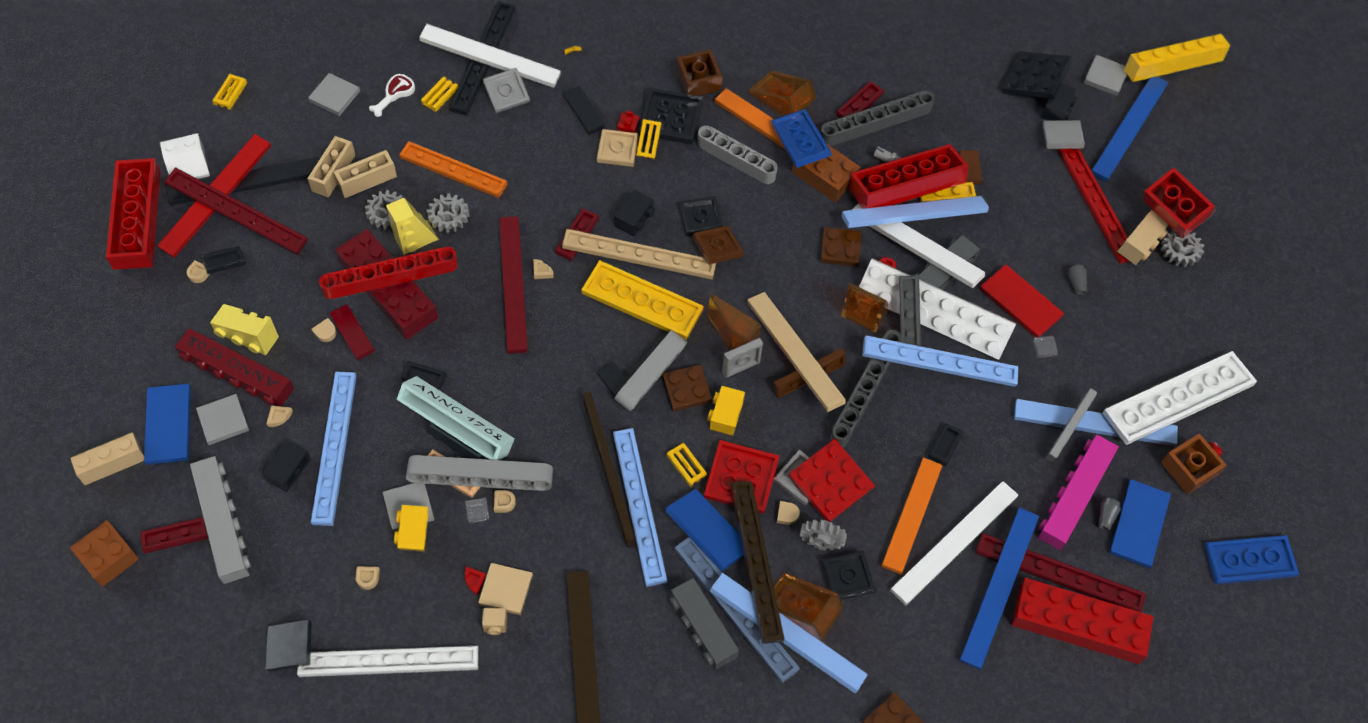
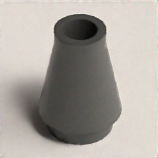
M1083 265L1070 267L1068 269V277L1076 294L1082 295L1087 293V270L1084 269Z
M1104 498L1103 502L1100 503L1098 528L1110 531L1121 510L1118 501Z

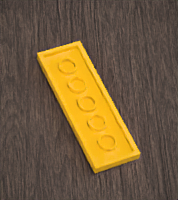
M600 260L581 290L583 295L664 331L670 332L673 330L685 340L689 337L704 310L703 305Z

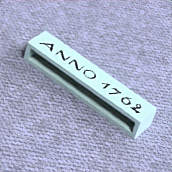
M417 376L402 383L397 400L490 460H501L509 454L515 438Z

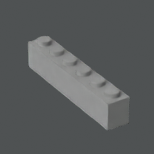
M213 456L190 464L219 578L223 584L250 576L248 568L251 567L248 555H244L243 552L246 544L243 536H239L238 533L241 526L238 517L234 518L233 511H236L233 499H229L228 496L231 488L228 480L224 481L223 475L226 474V469L223 462L219 463L217 458Z

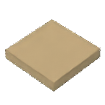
M602 129L597 163L634 167L639 133Z
M491 563L478 604L488 608L506 609V612L521 615L533 573Z

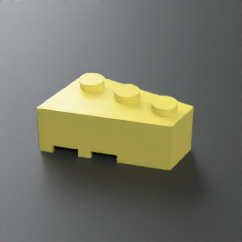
M405 198L386 205L394 238L404 255L439 240L430 223Z
M226 304L222 305L210 322L214 330L213 332L218 337H226L238 346L244 345L256 354L267 355L279 337L271 317L265 316L262 319L257 317V313L251 312L249 315L244 314L242 309Z

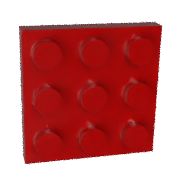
M836 439L832 440L788 475L828 523L875 487L873 482Z
M720 440L704 498L734 506L730 488L731 482L752 481L758 513L764 514L779 455Z

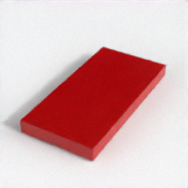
M1004 265L982 284L979 289L1037 339L1064 315L1059 308L1008 265Z

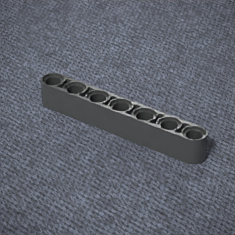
M921 91L827 122L821 128V136L826 144L834 146L924 116L932 111L935 95L931 91Z
M889 330L882 339L901 342L902 335L896 330ZM871 358L833 427L830 441L836 439L842 447L848 444L892 362ZM854 402H859L862 405H856ZM845 418H851L853 421H847ZM836 434H842L845 437L841 438L838 437Z

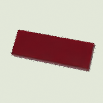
M872 81L868 82L836 112V116L843 118L867 110L884 94V90Z
M582 208L569 229L590 234L599 220V215ZM563 237L555 249V254L572 261L578 251L563 249Z
M348 304L330 312L332 320L357 361L375 352Z
M204 517L140 532L142 552L144 554L209 539Z

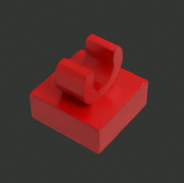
M631 111L622 112L617 131L636 133L640 116L634 115V112Z

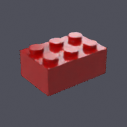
M1174 167L1147 188L1142 199L1182 239L1209 218L1215 208Z

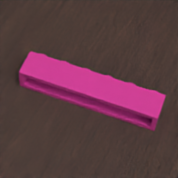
M1097 434L1093 441L1088 439L1083 448L1086 453L1084 456L1079 455L1074 464L1077 466L1076 471H1070L1065 480L1068 482L1067 487H1061L1056 496L1059 498L1058 503H1052L1047 512L1050 514L1049 519L1044 518L1038 528L1041 531L1039 539L1061 551L1119 446Z

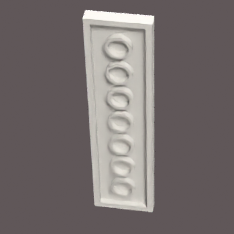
M872 258L856 295L900 314L899 276L911 275ZM919 280L920 324L998 360L1000 359L1016 326L1015 322Z
M1231 351L1106 408L1102 414L1123 442L1128 445L1254 386L1257 380L1234 352Z

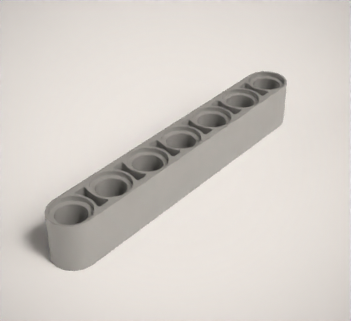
M413 455L408 460L406 479L412 483L547 491L552 487L553 467L546 463Z

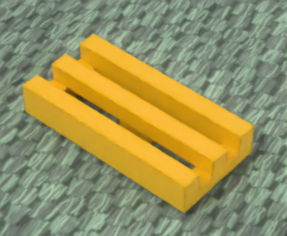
M229 74L212 100L213 104L216 106L219 104L222 108L226 106L227 109L231 110L247 84L246 79Z
M443 76L421 99V103L437 112L457 91L458 84H452L451 80L447 81Z
M643 119L636 156L655 160L661 122ZM649 124L650 127L644 153L641 151L646 131V125ZM655 125L657 127L654 137L652 153L649 154L653 128Z
M684 442L667 452L666 456L690 487L695 482H699L701 478L707 477L706 471ZM680 450L684 452V454L688 457V459L697 469V471L699 472L698 475L695 473V471L692 469V467L689 465L686 459L679 452ZM673 454H675L678 457V459L681 461V463L684 465V467L687 469V471L693 478H691L688 475V473L681 466V464L678 462V460L675 458Z

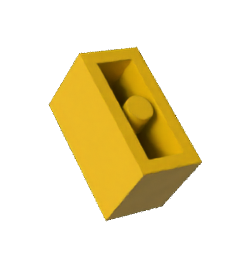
M721 386L720 393L716 392L713 404H716L714 410L710 409L707 421L710 422V430L734 435L744 402L745 392Z
M402 505L401 510H397L396 523H400L399 532L395 531L394 544L398 545V550L425 552L428 507Z

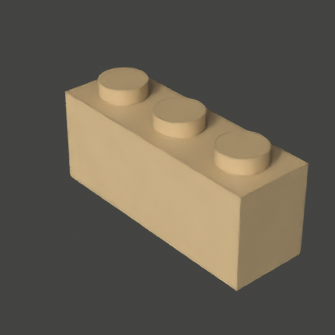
M337 136L333 138L307 178L312 192L329 198L337 185L333 171L350 165L355 157L351 141Z
M387 150L333 171L337 185L344 198L397 177L394 163Z
M1151 210L1117 252L1135 265L1140 260L1145 261L1151 254L1149 249L1153 251L1159 244L1157 239L1162 240L1167 234L1166 228L1168 224Z
M132 432L71 457V461L77 477L84 485H87L143 462L144 452L140 442Z

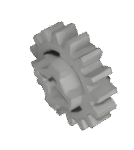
M389 190L385 194L379 191V196L373 194V200H367L368 205L365 206L366 217L369 219L370 224L375 223L376 228L382 225L384 230H386L387 226L391 227L386 205L403 198L402 195L397 197L395 191L390 194Z
M447 194L445 198L443 195H440L439 200L433 199L434 204L429 203V209L427 210L429 223H432L433 228L438 227L439 232L443 229H446L447 233H449L450 229L456 232V227L463 228V223L468 222V204L464 203L463 198L458 200V195H455L453 198L450 194Z
M1172 229L1170 233L1167 232L1162 240L1161 245L1163 246L1161 251L1165 252L1164 257L1170 258L1168 262L1175 261L1176 266L1182 263L1183 267H1186L1187 264L1193 266L1203 255L1204 251L1202 249L1204 244H1199L1201 238H1195V232L1188 234L1182 239Z
M813 520V523L806 521V524H802L800 537H802V541H807L808 545H814L815 548L826 551L827 548L834 550V548L840 549L844 547L847 533H845L844 529H840L839 525L835 526L832 522L828 523L827 520H821L820 522Z

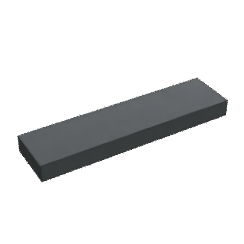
M919 275L899 276L901 343L921 346Z

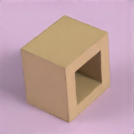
M484 608L482 623L484 632L490 635H499L501 632H506V609Z

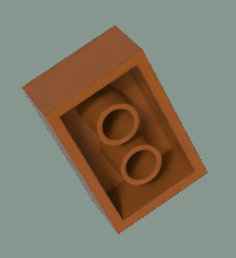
M829 145L831 156L798 168L793 163V174L835 203L850 188V174L859 171L861 168Z

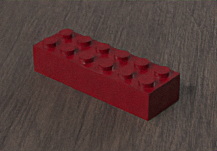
M368 229L335 249L338 261L345 269L393 259ZM414 281L365 292L406 340L438 319L436 306Z

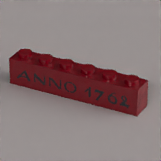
M190 328L175 346L179 354L178 357L182 361L194 363L201 371L207 370L217 379L227 380L231 386L237 389L239 387L244 389L252 397L258 396L270 406L274 404L281 407L294 390L290 379Z

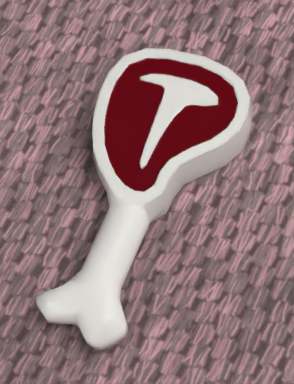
M403 74L394 75L387 83L386 97L377 105L369 106V110L374 112L376 117L382 116V110L390 102L414 93L415 84L413 80Z

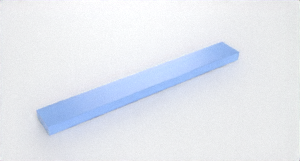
M982 196L848 210L842 211V218L848 228L986 213L989 206Z
M867 335L864 337L862 353L864 357L1013 387L1018 384V366Z
M335 372L311 518L312 525H334L357 377L355 372Z
M1017 399L1015 402L1014 420L1064 428L1076 409ZM1086 411L1075 430L1120 437L1105 416L1099 412ZM1168 425L1138 439V441L1175 447L1177 445L1178 426Z
M630 428L614 431L615 447L645 585L649 587L667 583L634 430Z
M722 573L711 587L710 592L758 625L752 593ZM779 613L785 638L782 643L853 693H856L868 674Z

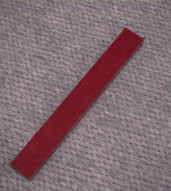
M176 167L164 181L167 186L296 255L300 253L308 241L307 237Z
M519 216L502 217L499 219L508 354L528 352Z
M982 533L975 554L998 562L1006 541ZM1028 549L1026 550L1019 568L1020 571L1092 598L1142 612L1146 593Z

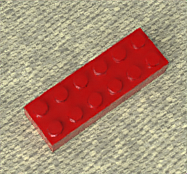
M948 144L850 174L849 191L863 209L891 206L966 183L969 165L953 146Z
M155 158L115 161L106 258L113 270L153 267L161 171Z
M1025 578L1019 586L1011 626L1140 664L1148 654L1154 616Z

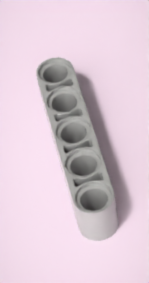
M702 126L698 130V146L702 150L762 183L771 184L776 180L777 164L773 160L710 126Z
M671 330L622 387L614 400L631 412L688 342Z

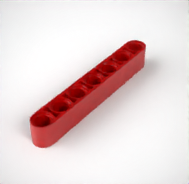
M442 247L331 272L320 277L319 285L325 298L335 299L445 274L456 270L458 267L456 251L452 247Z

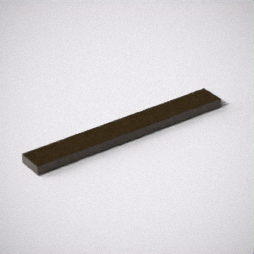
M591 391L585 392L583 394L584 406L626 547L635 546V537Z
M752 481L731 482L730 488L761 643L783 642L785 638Z
M588 571L568 572L567 582L577 722L600 723Z

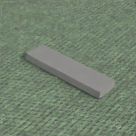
M1090 389L1084 395L1045 459L1053 462L1059 456L1097 395L1096 391Z

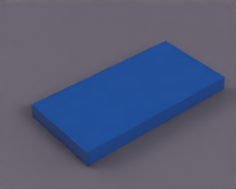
M806 109L771 121L775 132L796 168L831 156V150Z
M190 384L147 388L144 462L146 465L189 460Z
M1131 479L1127 486L1109 554L1150 569L1154 561L1171 494Z
M697 489L666 508L665 512L721 572L744 557L740 534Z
M1287 535L1215 541L1204 544L1215 585L1291 578L1300 575Z

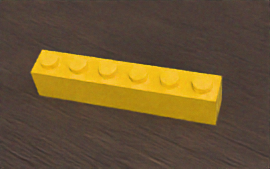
M1222 34L1134 53L1130 55L1124 71L1132 82L1221 62L1231 45Z

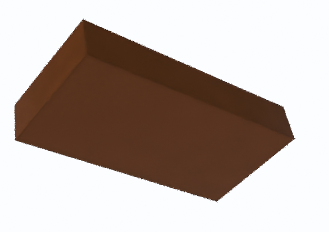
M960 150L959 155L969 165L966 182L981 184L983 180L978 150Z

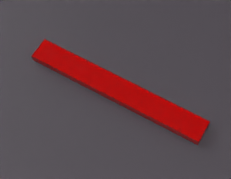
M254 134L210 186L230 195L268 151L271 144ZM196 201L157 245L158 248L175 258L215 211Z
M1057 149L1119 264L1129 262L1127 258L1117 252L1128 239V236L1079 149Z

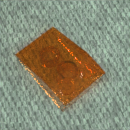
M775 71L769 72L749 89L750 94L783 116L805 109L816 99L812 80Z
M850 283L841 316L876 333L886 316L889 304L887 300Z
M714 294L710 295L708 317L729 351L759 338L760 323Z
M786 573L782 575L774 587L779 613L821 642L844 609L838 593Z

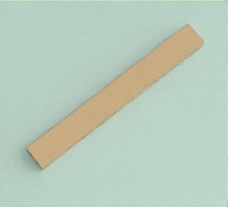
M566 229L562 244L563 249L712 280L716 263L708 265L704 257Z
M763 292L749 298L748 305L826 411L829 412L844 405L846 399L767 294Z

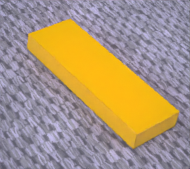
M966 182L921 196L919 199L921 203L976 197L973 182Z

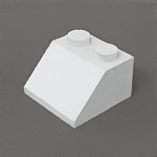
M198 133L160 142L163 159L169 175L176 167L197 179L210 176L204 147Z

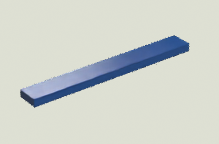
M1157 76L1149 79L1092 169L1095 177L1105 182L1109 180L1169 82Z
M1022 508L1018 509L962 652L960 662L978 670L982 668L1038 521V515Z

